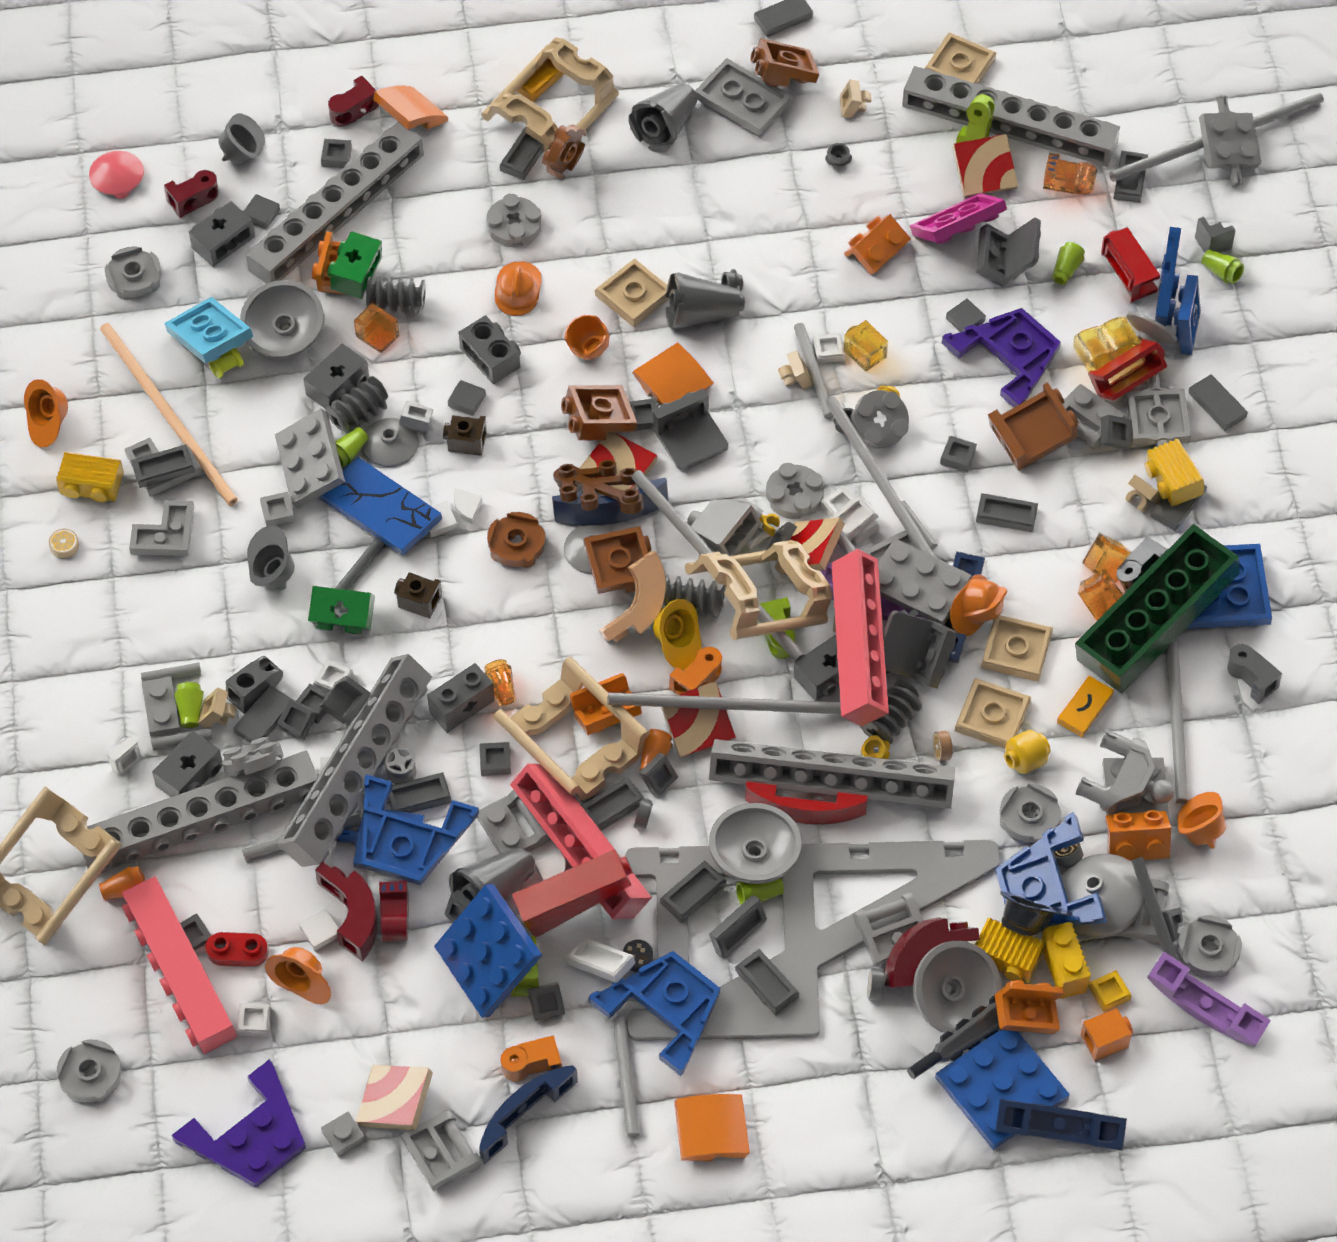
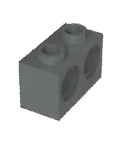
M486 315L458 332L460 349L492 384L497 383L520 368L521 351L515 341H509L504 335L501 326L497 322L493 323Z

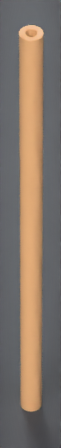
M109 323L103 324L100 327L103 335L184 445L187 444V447L189 446L201 469L228 506L236 504L238 498Z

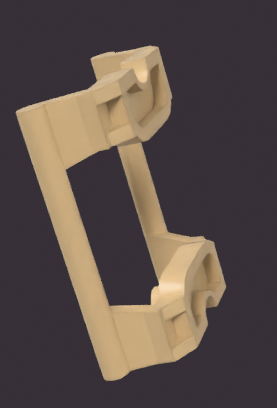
M556 37L535 56L481 113L482 118L486 121H490L497 113L512 124L519 121L525 123L526 133L543 144L544 152L550 149L555 141L554 135L558 129L557 125L552 121V117L547 111L526 97L514 94L548 58L552 60L553 65L559 71L577 83L595 88L594 107L576 125L586 131L619 96V92L614 87V76L606 66L592 57L581 59L578 56L577 47L563 38Z
M792 540L773 543L765 551L734 556L720 554V552L701 554L696 562L685 564L687 574L709 571L717 583L727 586L724 594L736 610L730 630V636L733 640L816 626L828 622L827 610L833 598L830 584L820 570L812 569L807 562L810 556L799 542ZM778 560L797 590L807 595L809 600L799 617L757 624L758 613L760 612L758 597L756 596L757 590L741 566Z
M568 657L562 665L561 679L542 693L543 702L540 705L531 706L527 704L511 717L500 709L495 712L493 718L570 795H575L580 800H585L606 786L604 778L607 774L614 772L620 775L636 763L643 753L644 740L648 737L649 732L621 705H608V692L572 657ZM585 686L621 721L622 739L617 743H609L599 749L578 766L576 775L571 778L529 736L545 732L567 715L572 707L569 697L570 693L580 690Z
M44 786L1 842L0 864L35 818L55 823L57 832L61 837L86 856L95 859L55 913L50 905L31 890L18 883H10L0 873V908L11 916L22 913L24 916L22 925L36 936L35 939L46 945L123 844L99 826L88 829L87 820L89 817Z

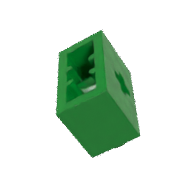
M350 231L346 241L342 240L339 245L336 262L332 261L328 268L327 277L330 278L331 290L362 300L367 289L368 278L370 277V280H372L382 259V241Z
M313 586L308 621L316 624L315 629L333 631V626L345 627V633L362 635V630L371 631L375 595L370 592ZM343 604V607L348 609V613H343L340 618L335 613V609H340Z

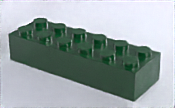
M1193 524L1075 643L1077 661L1122 694L1240 574L1239 556Z

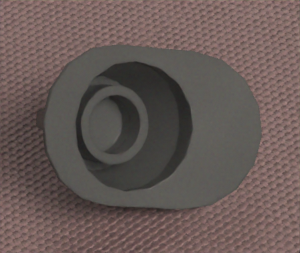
M236 113L226 124L224 131L218 139L219 147L224 153L221 160L225 162L230 159L237 164H242L251 158L255 159L258 157L265 145V137L260 126L251 117L243 113Z
M277 526L263 527L252 537L247 548L250 581L255 586H267L285 590L287 588V581L291 578L295 569L294 561L288 552L287 538L284 531Z

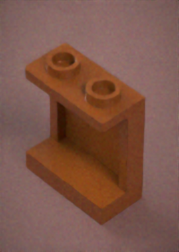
M1048 382L1043 384V391L1004 414L1001 415L998 409L987 414L990 428L1018 471L1078 438L1076 426L1079 425L1075 414L1072 410L1066 411L1062 405L1065 401L1057 388L1052 389Z

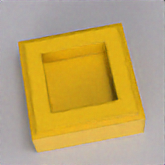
M1117 970L1089 982L1088 988L1103 1013L1131 1000L1132 995Z

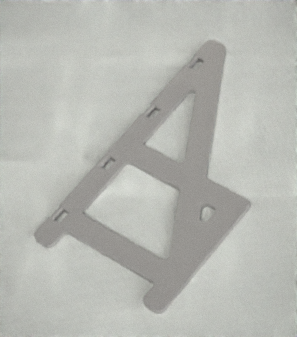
M993 840L802 844L800 857L796 865L789 873L781 877L784 886L785 950L769 959L798 990L799 998L774 1015L746 982L738 976L720 986L719 998L700 1039L816 1037L819 1035L820 1017L817 970L864 944V940L860 930L855 925L853 913L821 930L816 927L813 877L815 875L915 873L917 875L915 879L858 911L864 910L866 912L899 900L901 895L911 892L921 912L993 872L999 866L998 844ZM679 846V848L634 847L628 849L625 856L633 874L637 878H653L656 881L658 958L674 951L689 963L688 918L681 923L660 904V898L704 860L721 876L727 875L714 863L709 846ZM964 849L963 857H946L945 850ZM869 851L868 859L850 858V852ZM679 855V863H660V856ZM902 911L872 922L870 925L872 930H876L909 918V915L906 911ZM634 1009L628 1014V1034L633 1040H673L678 1035L648 1009Z

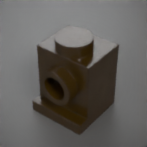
M452 415L451 423L445 422L443 428V440H447L448 452L482 456L487 435L486 416H480L478 419Z
M409 572L405 579L400 578L397 581L394 589L398 608L430 619L442 598L441 580L435 579L432 581Z

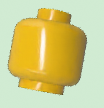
M1027 730L1007 741L1004 760L1009 768L1016 770L1018 773L1027 774L1047 763L1051 752L1049 742L1043 734Z

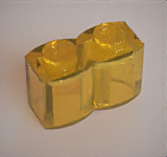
M1122 316L1111 319L1100 326L1090 327L1077 333L1074 336L1073 348L1086 370L1091 372L1101 368L1140 343V340L1126 317Z

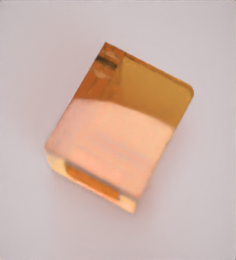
M371 303L354 319L356 337L379 353H383L400 336L398 320L374 303Z
M1099 532L1086 554L1083 564L1093 573L1116 583L1119 580L1116 574L1117 569L1131 551L1122 543Z
M1105 568L1081 581L1078 589V595L1096 620L1123 595Z

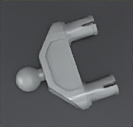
M1107 729L1100 747L1124 756L1125 761L1112 786L1109 785L1107 788L1086 779V777H1082L1075 795L1100 804V808L1110 814L1119 813L1140 805L1146 792L1150 793L1152 800L1156 803H1168L1174 796V789L1168 781H1152L1155 765L1147 743L1140 738L1130 740Z

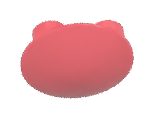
M112 151L101 155L92 163L89 170L92 187L104 194L114 195L119 199L127 197L130 191L140 184L144 176V168L139 158L125 151Z

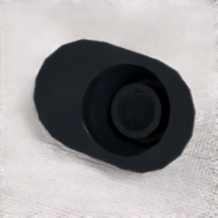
M1000 892L1006 898L1001 920L1002 925L1021 935L1032 936L1039 934L1046 928L1054 914L1072 915V912L1064 909L1034 903L1009 892Z

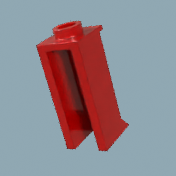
M1126 227L1118 231L1114 230L1103 236L1101 255L1105 256L1128 292H1132L1130 303L1158 292V288L1153 281L1160 279L1161 275L1129 228Z
M1142 339L1139 344L1101 368L1088 372L1096 394L1101 398L1111 401L1120 398L1168 367L1164 359L1165 352L1157 342ZM1142 358L1143 363L1109 383L1108 379Z

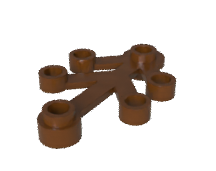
M604 460L599 463V467L579 469L572 464H564L553 473V479L560 488V499L563 502H572L578 498L577 486L579 485L583 487V495L580 499L581 507L584 510L591 511L599 507L598 495L595 492L620 501V510L625 514H636L644 508L643 496L637 489L631 488L622 491L612 487L614 485L636 484L632 479V475L637 471L634 468H625L620 471V475L614 476L617 474L616 462L614 460Z

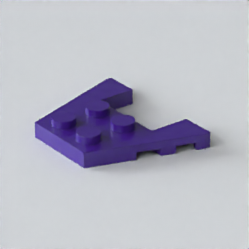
M1023 308L990 318L988 323L977 327L970 325L965 327L964 331L952 335L950 332L942 336L941 342L957 358H961L981 343L1012 370L1017 377L1001 388L1000 396L1013 408L1028 399L1061 346V341Z
M270 1059L247 1076L248 1082L263 1097L265 1102L223 1135L214 1140L195 1118L171 1135L177 1145L187 1147L194 1151L195 1155L204 1160L208 1159L221 1166L222 1170L255 1188L306 1149L304 1139Z

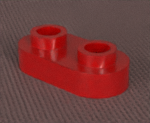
M218 932L208 938L205 946L208 959L213 964L220 966L255 967L264 963L269 954L265 938L256 933ZM220 943L226 944L222 949L216 948ZM249 945H257L254 950L247 949Z

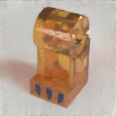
M1049 152L1043 189L1071 194H1090L1094 190L1097 168L1087 162L1075 163L1060 160L1059 154Z

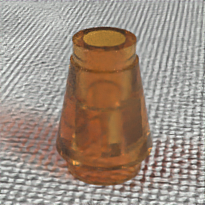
M505 659L495 660L484 666L485 674L493 682L494 696L498 700L499 705L506 706L515 702L512 666L508 665Z

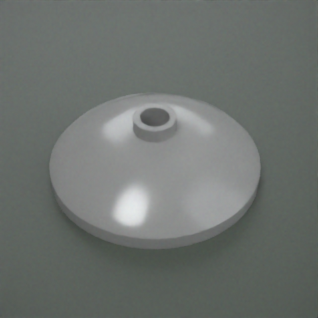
M278 280L259 287L248 297L242 307L240 320L252 330L254 337L246 342L255 352L265 357L283 359L301 354L315 343L324 325V311L318 296L309 287L296 281ZM285 325L290 326L287 330H281Z
M747 803L735 806L724 812L715 821L710 831L709 850L714 863L727 876L744 883L762 884L780 879L793 869L801 853L802 840L796 823L782 810L767 804ZM757 853L758 856H752L750 854Z
M1114 854L1091 855L1070 866L1061 876L1068 903L1097 893L1102 901L1107 922L1073 925L1075 934L1095 939L1113 936L1129 927L1143 909L1145 900L1132 863L1121 856ZM1099 883L1097 887L1090 888L1092 885Z
M965 941L945 942L931 949L919 963L913 985L914 998L920 1014L931 1027L941 1033L953 1032L958 1022L962 1019H970L975 1009L981 1005L987 1006L989 999L1002 989L1000 974L992 958L982 948ZM947 984L951 986L950 994H947L945 990Z

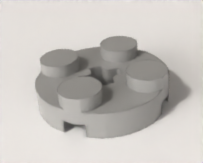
M512 193L506 194L503 199L494 203L487 213L486 221L491 238L498 244L507 247H514V243L523 242V245L531 243L538 237L541 231L540 208L526 198L518 197ZM510 219H519V222H520V223L518 224V223L514 222V223L511 225V224H509V220H510Z
M130 246L122 248L111 256L112 260L108 265L106 263L105 276L107 284L112 291L117 293L120 299L125 300L144 296L156 291L160 286L162 276L160 261L155 253L142 251V247ZM130 269H135L136 272L140 271L136 275H128L130 274Z
M885 390L869 392L857 401L858 403L852 411L851 422L862 440L872 445L871 447L885 448L894 445L908 432V410L895 392ZM877 411L886 416L884 427H881L880 423L874 422V418L877 417Z
M788 462L783 463L769 477L766 484V497L770 507L776 514L788 519H799L801 515L815 513L821 506V500H823L824 496L823 479L814 470ZM798 488L802 493H796L793 496L790 495L789 489Z
M262 737L253 740L250 747L242 750L237 747L225 751L222 764L226 775L230 777L237 776L235 771L242 769L245 775L273 766L277 763L276 756L281 759L284 757L280 743L269 742L268 737Z
M1028 784L1027 787L1021 788L1016 786L1010 789L1001 801L1000 826L1014 839L1033 845L1043 838L1042 834L1048 829H1055L1059 826L1061 809L1057 803L1058 799L1052 791L1038 784ZM1033 808L1036 810L1035 815L1037 817L1027 818L1022 811H1029Z
M1211 915L1198 917L1197 921L1188 923L1181 931L1178 942L1181 963L1201 976L1224 977L1229 974L1230 970L1236 966L1242 950L1241 938L1232 929L1233 926L1223 918ZM1208 941H1213L1214 947L1218 949L1209 952L1201 944L1206 945Z
M94 1039L81 1041L82 1044L74 1048L70 1046L63 1052L57 1064L58 1079L62 1091L73 1100L84 1103H102L108 1099L121 1080L122 1069L120 1060L109 1044ZM90 1065H94L96 1074L91 1075V1077H85V1074L81 1072L82 1069H88Z

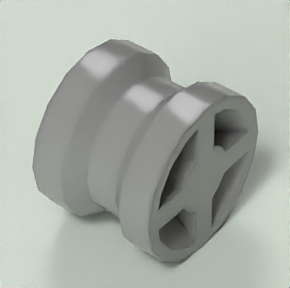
M401 747L395 748L386 755L387 778L393 784L414 780L417 771L415 757L410 750Z

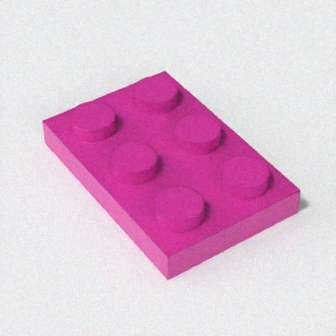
M979 193L909 226L913 236L936 242V244H942L950 241L952 235L956 233H966L976 228L975 225L982 221L990 222L999 218V214L1008 209L1004 199Z

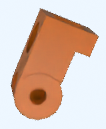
M714 647L700 649L696 660L684 671L677 667L670 674L669 689L678 695L715 682L721 675V652Z
M554 1035L511 1046L505 1049L500 1057L502 1072L505 1078L512 1082H520L528 1075L562 1067Z

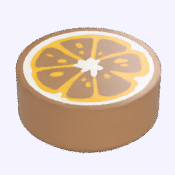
M946 730L936 731L933 734V750L938 762L949 761L952 758V740Z

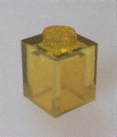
M867 320L859 325L850 327L845 333L844 352L865 372L887 358L888 340Z

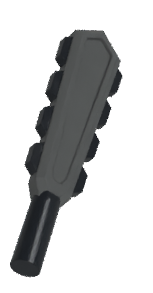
M995 995L989 999L987 1006L981 1005L975 1009L970 1019H962L958 1022L953 1032L947 1031L941 1035L939 1043L935 1045L931 1053L907 1068L909 1076L912 1079H916L939 1062L954 1061L963 1055L964 1050L973 1049L980 1044L982 1039H988L997 1033L1000 1027Z

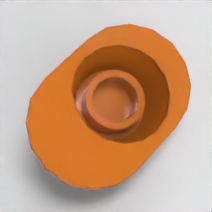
M517 261L505 265L500 270L497 276L494 295L495 303L502 312L511 316H523L536 307L542 282L541 273L538 268L531 263Z
M35 379L28 384L24 393L28 431L35 445L48 447L58 437L60 425L68 412V401L61 390L52 387L49 382L43 379Z
M981 574L974 575L953 600L950 610V620L953 629L957 633L971 636L984 622L996 619L1003 610L1007 589L1000 587L992 581H988Z
M1204 792L1189 799L1178 812V831L1180 834H1184L1193 845L1207 844L1211 849H1214L1216 839L1227 829L1223 815L1222 799L1216 792Z
M291 947L282 954L273 955L267 959L265 971L276 985L315 1004L329 1002L331 989L322 976L323 969L321 963L310 951L300 947Z

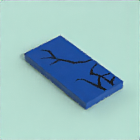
M357 457L342 471L345 479L344 483L319 496L326 504L402 556L442 520L441 512L360 457Z

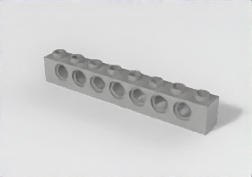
M914 66L903 89L902 107L963 125L968 124L967 108L977 95H987L995 103L990 133L997 135L1007 134V138L1105 167L1109 166L1119 140L1121 127L1119 125L1064 110L1057 106L1040 103L1033 99L1016 96L1006 91H999L978 83L958 79L954 76L934 72L927 68Z
M399 122L386 129L380 138L373 144L366 146L357 158L349 161L344 169L335 177L328 179L325 185L315 194H311L306 202L297 210L290 212L287 218L277 227L272 228L267 236L258 244L250 247L246 253L248 271L266 284L285 278L318 249L319 242L324 241L326 232H332L334 235L424 156L422 138L410 129L407 130Z
M409 654L390 659L372 688L369 697L353 719L277 843L301 867L319 865L328 857V849L333 841L343 832V824L348 816L356 810L358 806L357 801L362 793L365 792L364 781L366 774L373 776L375 771L383 765L387 751L399 739V732L404 723L412 717L414 713L413 708L416 703L426 694L428 690L427 685L433 676Z
M715 739L711 751L709 780L745 785L746 781L774 784L779 789L837 795V792L868 795V799L951 809L956 767Z
M306 750L277 760L276 764L264 770L247 775L242 772L236 774L237 776L228 777L87 826L88 829L99 826L123 844L101 873H105L117 865L126 862H136L143 856L155 852H165L172 846L180 843L193 842L199 839L200 836L212 832H222L228 829L229 826L241 822H251L263 814L279 812L289 805L303 802L318 778L308 751ZM287 782L293 783L287 787L281 786L282 784ZM258 792L264 793L263 795L258 797L252 796L253 794ZM226 803H235L230 807H224ZM197 813H206L201 817H195ZM169 823H177L175 826L165 827ZM140 833H148L144 837H136ZM83 854L87 868H89L95 859Z

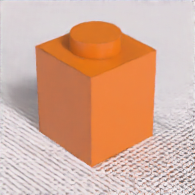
M1118 1008L1084 1021L1081 1030V1037L1094 1061L1128 1048L1131 1035L1133 1034L1130 1021L1126 1016H1121Z

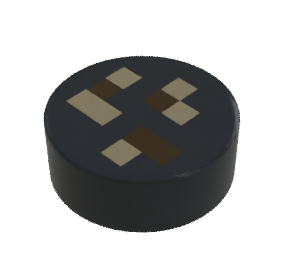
M636 939L624 946L623 952L633 955L635 964L630 971L639 972V968L653 962V949L648 942Z

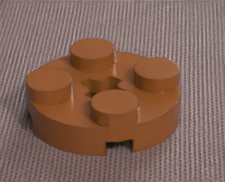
M574 124L567 127L564 125L558 127L554 135L555 141L542 157V164L546 166L549 174L561 179L565 177L562 173L566 169L570 171L574 169L585 148V143L581 141L582 135L586 137L585 130Z
M511 512L507 513V517L501 520L497 518L493 521L487 533V543L491 558L510 567L522 566L528 568L533 566L536 559L542 555L546 545L545 531L539 525L538 520L528 513ZM516 535H520L522 542L515 544L509 539H514Z

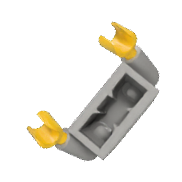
M740 497L730 500H711L702 512L692 511L688 516L687 523L713 552L734 556L740 552L761 524H763L762 528L766 533L774 536L776 530L769 524L778 528L780 519L773 513L764 515L762 509L745 498Z

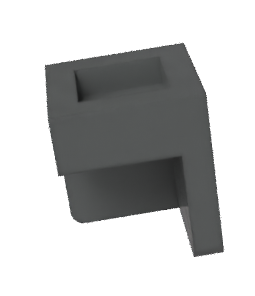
M1203 216L1198 218L1195 239L1204 253L1209 249L1222 253L1232 249L1236 230L1233 225L1224 228L1221 222L1209 225Z
M345 676L333 684L320 707L344 724L358 714L369 697L370 692L349 676Z

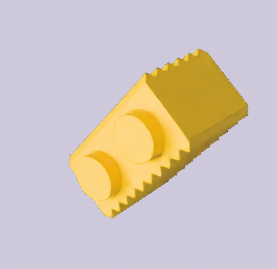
M1179 439L1164 443V445H1159L1147 451V462L1144 464L1146 473L1150 479L1155 478L1156 482H1158L1157 489L1161 498H1168L1172 507L1204 494V479Z
M64 452L58 476H56L59 493L66 497L77 498L82 496L97 502L109 500L114 502L117 498L124 470L119 459Z
M987 918L979 935L980 940H977L975 945L982 948L992 958L998 971L1003 972L1007 979L1011 981L1022 980L1029 984L1043 956L1045 941L1039 940L1037 937L1018 934L1005 928L997 920Z
M1067 922L1045 928L1042 932L1043 935H1041V940L1045 941L1043 954L1055 987H1063L1064 995L1059 998L1063 999L1086 993L1089 987L1091 972H1089L1087 961H1085L1081 945H1079L1073 923Z

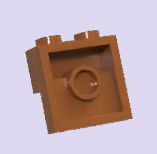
M760 38L757 47L752 49L750 62L756 64L755 75L761 76L765 84L772 87H778V85L788 87L791 78L799 83H817L820 74L809 49Z
M569 385L566 397L562 398V413L569 415L570 433H576L578 441L606 440L608 432H634L636 430L637 420L622 385Z
M641 526L585 537L583 544L597 594L625 589L626 593L635 592V582L627 567L651 552L648 535L643 536Z

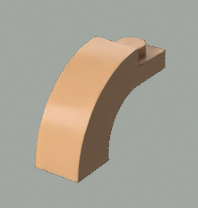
M655 551L649 552L627 567L635 582L634 600L623 614L599 630L605 640L610 641L613 639L615 642L621 640L630 633L629 627H632L636 633L641 634L653 623L659 614L665 597L666 579L663 565Z

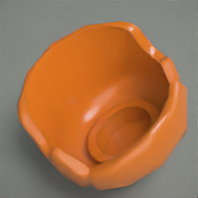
M595 315L577 317L566 328L565 341L573 354L580 359H595L601 356L609 347V332L599 317Z

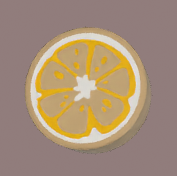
M64 528L56 530L51 534L49 546L54 556L69 558L77 553L79 541L74 531Z

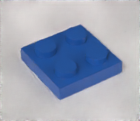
M1187 275L1185 286H1180L1178 302L1181 303L1180 308H1175L1174 325H1177L1176 342H1180L1181 354L1192 355L1198 329L1201 302L1197 275Z

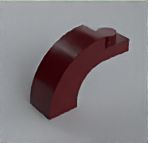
M322 862L315 869L317 884L340 900L348 909L345 921L336 930L339 945L363 962L371 951L377 935V914L372 892L366 881L355 870L346 877L344 872L338 867L333 866L331 868L325 862Z
M941 917L931 918L914 925L898 939L889 954L885 968V986L892 988L913 986L917 967L931 949L939 944L950 941L967 942L980 940L979 928L968 926V921L949 923L948 928V918Z

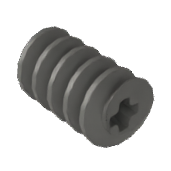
M377 276L374 284H371L369 277L366 289V305L368 310L374 311L376 305H378L379 311L384 312L389 305L391 313H395L400 306L401 312L406 314L411 306L412 313L417 315L421 307L423 310L425 305V279H422L419 287H416L412 278L408 286H405L403 278H399L397 285H393L392 277H388L384 285L380 276Z
M371 376L368 382L360 383L359 388L351 389L350 395L344 394L341 396V401L335 400L332 402V406H326L325 411L328 413L331 422L339 430L348 434L351 432L349 424H352L355 428L360 427L358 418H361L366 423L369 422L370 419L367 412L376 417L379 414L376 406L385 411L388 408L385 401L388 398V394L383 384L376 377Z
M666 575V591L663 601L665 607L671 601L685 599L693 604L696 611L698 608L700 609L702 617H706L711 609L713 618H718L723 608L725 585H722L721 589L717 590L716 581H712L709 588H706L704 579H701L698 586L694 587L692 578L688 579L686 585H682L681 576H677L674 584H671L669 575Z
M903 679L896 680L894 685L887 690L889 713L862 727L860 726L868 737L878 735L880 739L892 744V736L897 737L901 733L900 728H905L908 725L906 719L912 720L915 717L914 711L919 712L922 709V704L918 700V691L913 685Z

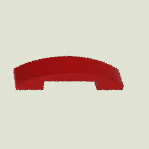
M746 781L745 800L748 803H762L774 806L788 814L796 823L814 825L835 824L866 815L868 795L837 792L836 803L776 796L777 785Z

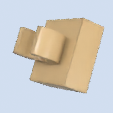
M849 79L839 96L842 117L850 119L853 118L856 111L865 112L867 110L866 102H872L871 92L861 91L860 82Z
M795 350L786 354L790 365H784L778 369L779 375L784 380L786 387L794 385L797 381L803 390L813 386L806 363L799 352Z
M1134 475L1128 484L1136 490L1130 491L1126 495L1125 500L1132 503L1134 498L1140 496L1141 503L1137 509L1141 512L1148 508L1149 500L1157 505L1162 499L1160 493L1137 475Z
M218 687L203 700L198 721L199 725L205 728H210L215 722L226 725L228 718H235L237 707L226 703L227 691Z

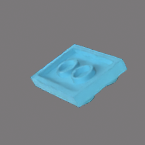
M212 297L164 323L167 332L205 364L217 360L222 354L242 346L247 340L254 337L248 325Z

